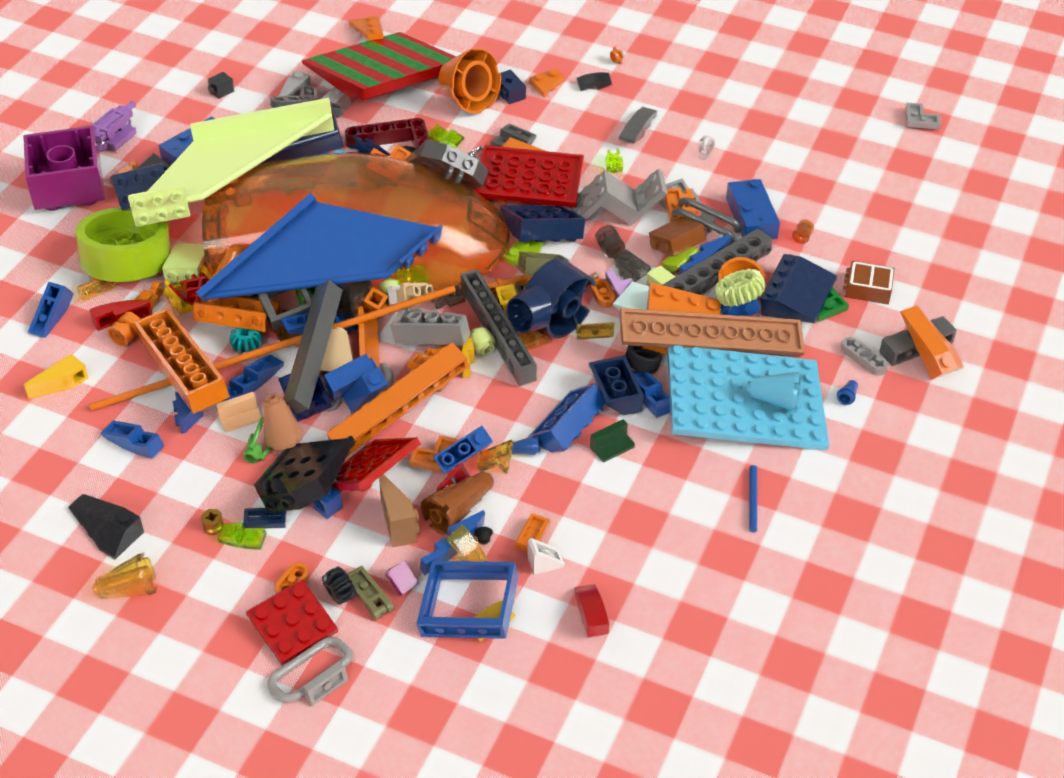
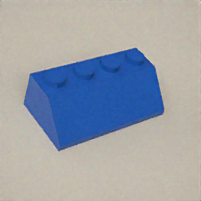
M590 384L571 390L528 437H538L540 447L552 453L567 450L571 446V441L578 438L582 434L581 430L590 425L592 418L603 410L602 407L605 405V401L597 386Z

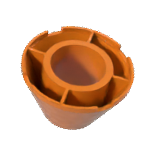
M469 49L442 66L438 78L439 86L442 92L465 112L472 114L482 113V111L489 109L494 104L500 91L501 73H498V62L485 49Z

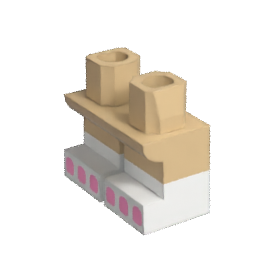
M402 283L401 285L387 286L390 305L433 292L432 285H427V283Z

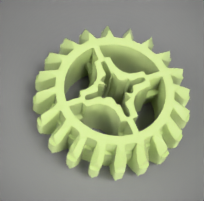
M742 269L720 279L719 283L716 284L715 294L720 304L724 306L744 305L762 295L765 291V281L760 271H756V269Z

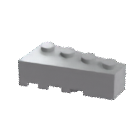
M410 307L400 310L390 324L395 344H437L441 346L449 345L453 342L456 346L464 345L471 335L466 315L449 312L439 314L437 310L425 312L420 307H416L415 310L410 309Z

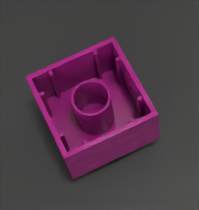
M93 125L23 135L25 177L34 210L46 209L54 211L62 206L74 204L88 206L95 204L97 201L105 200L101 157Z

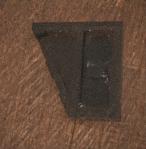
M627 249L614 256L613 262L623 280L632 278V281L636 282L646 276L651 270L650 265Z

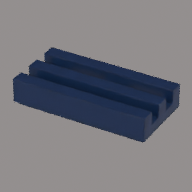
M266 508L244 509L243 528H286L287 511L268 512Z

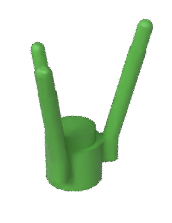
M263 417L260 418L255 433L250 434L245 452L243 453L244 460L252 464H256L258 460L263 461L265 456L273 449V447L269 446V448L262 452L261 445L256 443L262 428Z

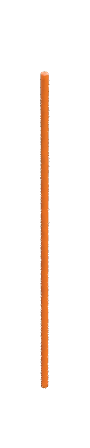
M448 286L335 323L332 329L335 327L344 329L456 292L455 286ZM302 335L213 363V366L219 370L299 344ZM167 378L91 403L89 406L91 411L171 386L172 384Z

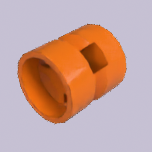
M126 312L118 319V322H115L108 329L109 337L117 345L126 347L138 335L134 322L140 320V318L132 312Z

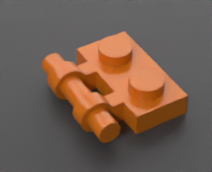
M681 188L667 189V195L664 197L669 222L683 217L681 215H678L676 218L672 216V212L676 208L698 214L696 208L689 205L685 207V204L683 207L678 205L679 199L683 197L695 200L690 188L684 190L685 194H682Z

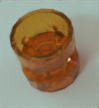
M806 219L800 220L793 231V239L801 244L807 243L814 231L813 223Z

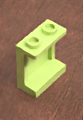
M176 243L162 267L165 280H168L169 283H179V281L191 279L192 274L200 277V270L204 263H212L213 261L210 244Z

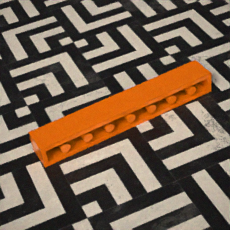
M453 342L448 346L442 347L437 354L427 358L423 364L412 369L408 375L397 380L393 386L386 391L380 392L371 402L365 403L360 410L350 414L339 425L332 427L327 433L328 439H343L353 436L355 441L348 453L350 455L469 367L467 357Z

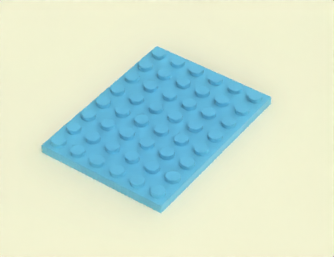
M682 346L667 348L672 434L818 450L828 449L829 440L817 360L703 349L699 347L683 348ZM801 373L800 393L796 412L752 398L750 393H747V382L751 381L752 377Z

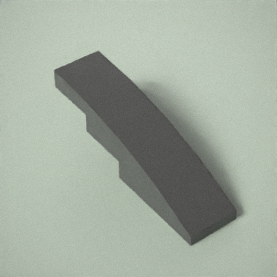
M641 107L628 121L619 136V140L634 144L644 137L645 130L650 127L651 120L657 115V110Z

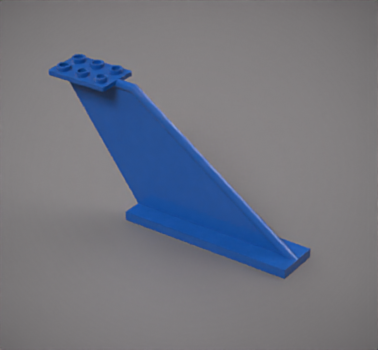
M310 193L197 290L196 293L200 300L206 303L208 300L312 288L325 283L327 280L332 281L334 284H344L389 278L398 269L409 268L414 263L413 260L417 255L421 257L427 252V248L431 243L433 245L441 239L443 226L440 224L438 227L319 203L316 202L314 195Z

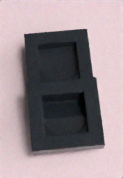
M606 72L590 73L576 77L580 91L596 86L597 90L612 85L610 74Z

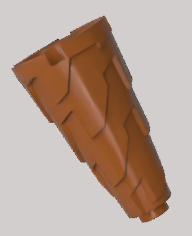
M481 471L426 497L421 502V512L425 521L430 519L432 524L429 526L439 534H447L448 527L460 522L467 516L471 509L492 488L494 482L492 475Z

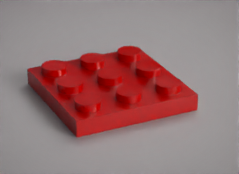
M303 579L246 611L247 617L281 665L291 661L318 641L331 637L338 632V627Z

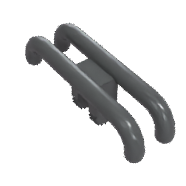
M687 197L679 199L678 205L680 207L687 204L702 211V213L698 216L685 209L676 208L672 212L674 218L681 215L687 219L702 223L703 226L707 227L708 232L713 230L724 236L730 234V244L735 242L734 234L715 224V220L717 218L732 225L734 231L740 233L741 225L737 220Z

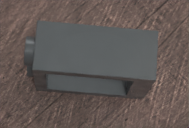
M309 288L299 289L306 304L276 315L269 298L287 291L258 294L264 312L267 313V318L273 330L283 327L281 319L309 312L313 296H309L307 292Z

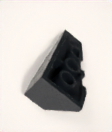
M82 494L68 507L79 524L84 527L88 536L93 539L97 548L114 560L144 533L140 516L125 507Z

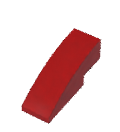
M149 300L118 301L89 309L92 322L98 331L118 322V319L126 312H132L140 319L153 314Z
M596 585L574 587L582 625L584 624L587 637L609 634L610 624Z

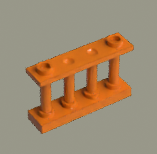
M242 296L208 300L207 303L194 302L193 321L266 331L267 313L264 312L259 298ZM270 300L275 311L280 309V301Z

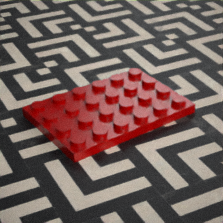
M483 145L480 161L488 169V173L483 186L473 190V197L576 208L584 155Z

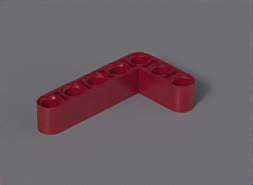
M421 118L352 126L345 129V141L348 148H350L349 144L355 145L356 143L353 136L360 137L365 143H367L364 141L365 138L371 139L376 145L412 141L415 148H418L425 140H430L425 122Z

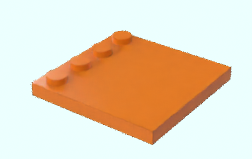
M652 282L649 285L646 310L720 315L721 304L718 299ZM643 346V349L667 354V348Z

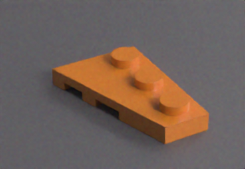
M368 16L367 18L349 19V26L354 27L356 31H360L361 35L367 40L384 39L379 17Z

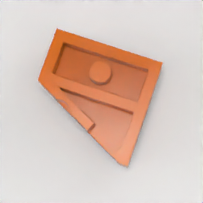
M557 68L529 77V83L543 98L548 96L550 90L554 91L558 85L564 82V75Z

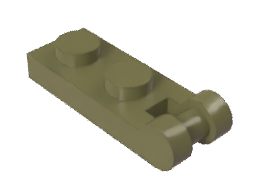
M362 565L347 573L355 586L356 596L375 621L380 619L382 614L395 610L391 600ZM381 602V604H382L381 606L377 607V606L375 605V604Z

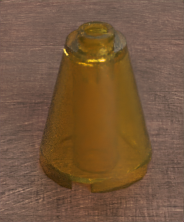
M144 552L137 554L97 577L93 584L95 595L100 596L101 599L155 594L157 592V585L153 586L152 580L156 579L150 559L148 557L144 558Z

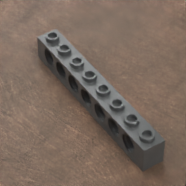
M757 228L663 285L699 295L704 294L718 283V272L725 262L736 257H747L757 261L771 252L773 238Z
M478 269L461 273V291L483 327L487 328L496 339L495 347L517 384L521 386L536 381L537 364L509 322L508 317Z

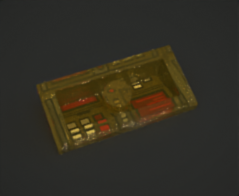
M614 322L579 324L575 329L577 340L614 337Z

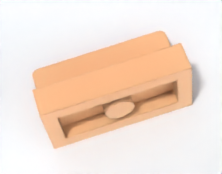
M253 392L216 404L218 418L226 433L257 423L262 417L257 408L256 397Z

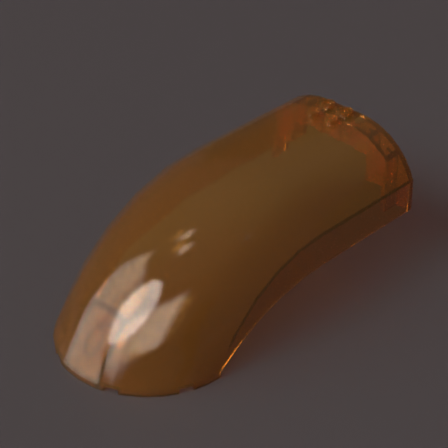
M358 152L318 154L262 162L207 197L202 214L203 247L207 267L212 277L230 245L239 243L244 245L246 249L310 193L314 195L316 202L435 227L441 224L443 226L441 239L434 245L431 243L427 248V252L421 257L417 255L413 260L414 263L409 268L398 269L390 276L391 278L413 283H427V285H432L433 290H439L452 285L455 286V289H460L461 273L478 269L482 277L489 273L501 261L503 252H506L508 249L510 229L499 209L463 183L456 184L454 182L455 179L449 178L448 180L444 174L414 162L387 155Z

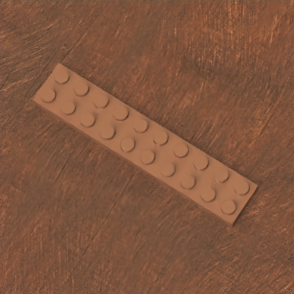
M621 308L619 311L622 345L664 348L682 346L683 348L699 347L745 353L803 356L805 353L801 320Z

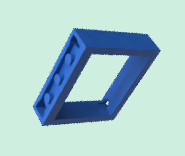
M432 561L416 623L421 637L506 639L519 578L516 563L506 561ZM441 579L507 580L500 617H433Z

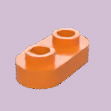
M603 278L594 279L596 286L591 285V292L597 303L604 308L612 307L616 301V295L609 282Z
M301 562L290 565L275 584L276 594L301 579L306 583L310 576L308 566Z

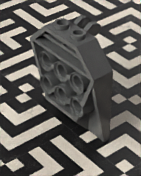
M425 140L402 164L460 191V194H465L483 186L488 173V169L480 160L448 144Z

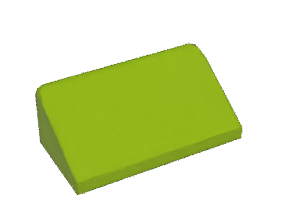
M691 247L675 256L669 255L661 264L672 273L678 270L679 266L685 264L690 259V256L696 254L699 249Z

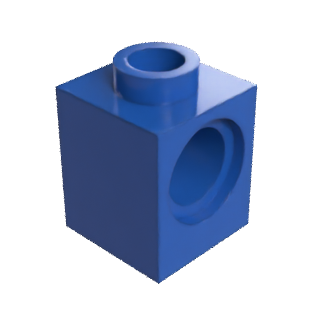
M332 486L325 497L313 502V508L328 520L343 508L341 492Z

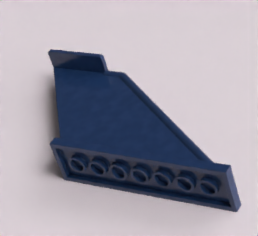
M332 114L334 131L303 136L253 169L343 148L335 114ZM162 163L111 176L122 210L131 208L128 195L147 192L165 173Z

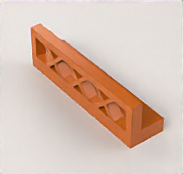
M363 306L358 307V316L363 315L364 309ZM375 318L358 324L360 356L367 354L368 358L372 357L376 366L380 368L378 320Z

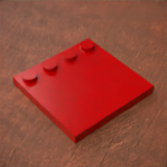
M418 437L375 439L343 463L332 486L340 492L366 491L372 486L371 483L420 446L421 442Z

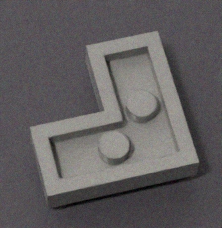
M906 102L907 127L940 129V114L923 113L922 103Z

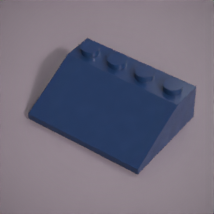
M554 205L500 206V211L512 236L517 238L519 242L528 243L529 240L536 242H545V240L560 242L561 239H566L567 241L583 239L586 218L567 207Z
M783 254L760 298L762 315L801 320L802 322L815 324L837 279V275L801 256Z

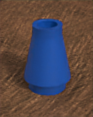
M849 380L847 384L838 390L837 400L839 403L850 405L855 401L858 388L856 381Z
M530 436L516 442H511L512 454L536 455V453H540L539 438Z

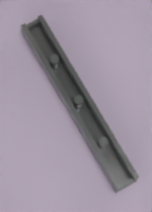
M330 280L316 287L283 398L286 404L294 409L293 413L296 415L310 408L343 290Z

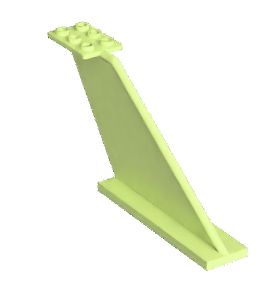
M329 98L191 123L190 127L194 141L147 192L128 195L135 225L139 227L189 217L188 203L206 199L303 136L334 131Z

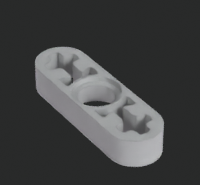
M846 337L843 339L841 351L876 376H882L886 373L888 362L856 338ZM865 354L869 358H862L860 355Z

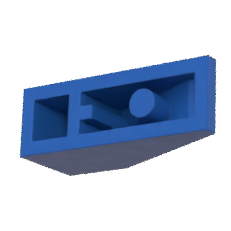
M48 281L28 333L46 338L67 311L74 293L63 285Z

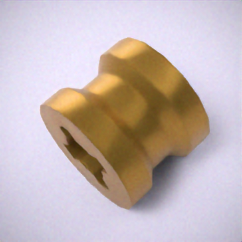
M208 509L203 512L201 521L205 533L217 535L224 529L222 513L218 509Z

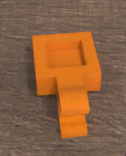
M154 281L150 291L144 290L134 300H149L153 309L160 302L159 296L163 294V289L160 288L162 283Z

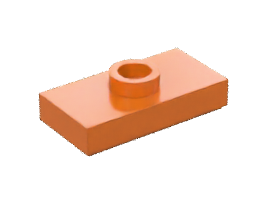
M531 513L515 542V548L528 552V540L530 538L541 542L550 525V519Z

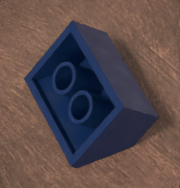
M625 355L589 362L590 370L606 406L622 415L642 412L644 395Z

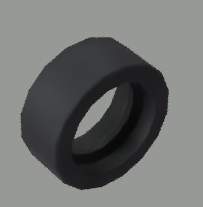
M628 345L625 353L630 367L642 373L656 372L662 359L660 352L643 349V346Z

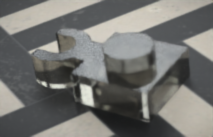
M456 285V292L433 299L431 302H435V308L440 309L445 304L451 307L466 302V296L460 287Z

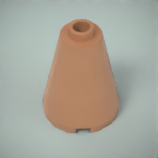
M271 393L263 400V433L266 447H273L276 451L294 447L298 439L300 441L303 439V431L283 397L279 394Z

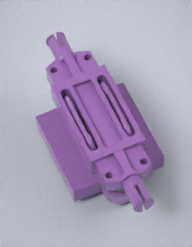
M130 101L125 106L119 105L115 109L111 108L92 124L100 151L107 148L116 151L137 133L136 128L131 126L130 120L133 116L132 109L136 107L134 101Z

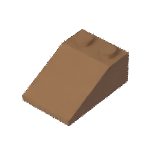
M383 474L379 477L380 497L392 548L417 543L416 534H420L418 522H415L419 521L417 508L413 509L411 500Z

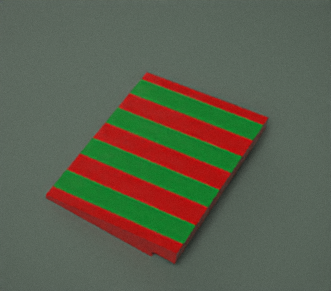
M402 32L383 36L384 39L369 40L303 59L302 64L349 98L358 97L363 101L439 77L442 66L456 56Z

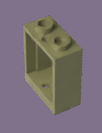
M519 251L517 269L524 275H534L541 266L552 259L563 258L568 262L569 260L560 254Z

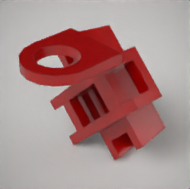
M201 272L200 277L192 274L191 279L179 281V284L182 285V290H177L171 284L168 286L184 302L194 305V302L203 303L196 291L210 279L204 272Z

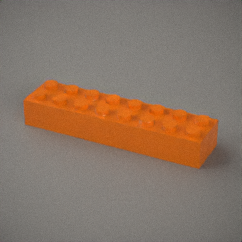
M169 308L134 322L140 341L193 414L230 397L224 378Z

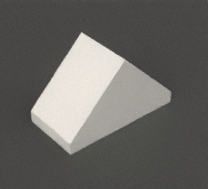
M533 538L528 540V561L534 575L565 566L558 548Z

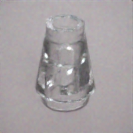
M706 135L699 140L698 158L700 160H706L715 147V140L711 136Z

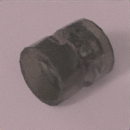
M605 225L596 232L595 239L606 257L615 258L624 252L625 243L614 226Z

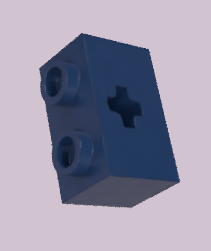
M510 69L501 72L499 94L508 104H512L526 99V85Z

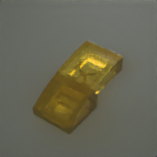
M463 524L447 537L446 541L460 554L458 557L460 561L482 562L487 560L482 548Z

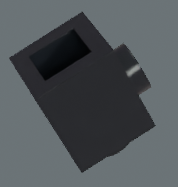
M224 71L208 78L209 93L218 99L233 93V79Z

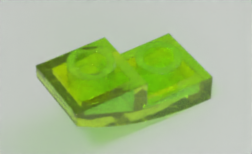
M438 124L428 132L431 140L444 144L454 143L456 147L465 139L455 130L451 129L448 132Z
M223 523L217 540L220 543L233 547L261 550L267 532L264 528H245L243 523Z

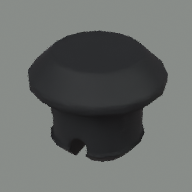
M481 526L475 530L474 534L478 537L480 544H488L493 530L487 526Z

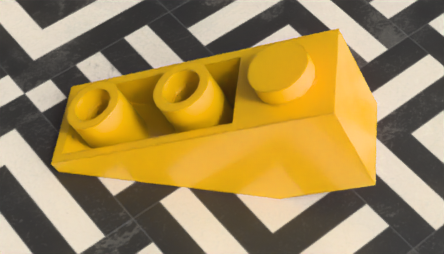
M69 354L23 385L27 398L32 399L72 389L89 377L85 364L72 354Z

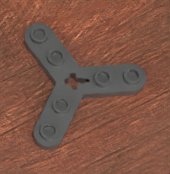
M302 86L299 96L271 97L270 106L276 108L319 100V98H316L317 88ZM330 102L331 112L335 114L336 118L344 114L343 106Z

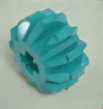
M237 327L231 330L229 338L233 350L238 351L239 354L260 348L262 340L259 331Z

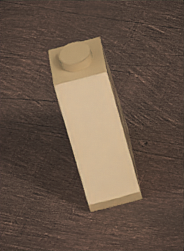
M335 327L331 330L319 372L320 377H324L325 374L354 360L347 331L342 328Z

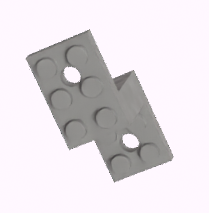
M658 168L634 190L604 170L578 194L576 208L571 207V210L586 218V221L595 211L603 207L632 226L667 195L664 173Z

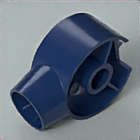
M552 259L534 273L523 291L508 301L506 310L508 320L521 333L543 330L553 338L565 337L572 333L589 314L590 310L582 305L581 302L583 293L587 291L585 288L587 282L592 286H596V282L592 277L565 259Z

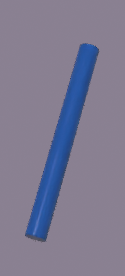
M756 465L749 467V531L751 533L757 532Z

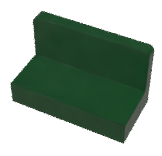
M624 419L591 434L590 448L602 462H606L635 448V443L627 435L628 423Z

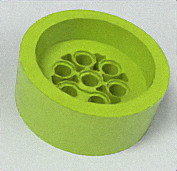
M121 207L100 210L86 216L76 226L75 233L80 267L87 275L99 280L129 282L151 277L163 270L162 267L171 253L168 221L136 227L131 208L122 210Z

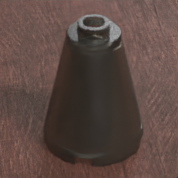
M370 280L336 284L343 290L336 312L338 318L346 319L352 316L358 307L362 305L363 300L373 287Z

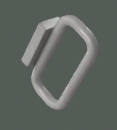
M326 637L273 672L267 680V687L282 702H295L306 696L307 702L313 706L348 681L345 667L353 658L352 650L341 639ZM327 646H335L344 654L342 659L293 693L287 694L276 685L280 678Z

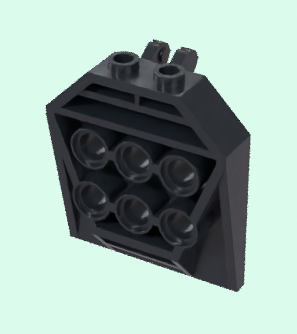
M353 436L343 439L298 443L292 448L283 450L254 484L267 511L300 510L325 497L329 493L355 441Z

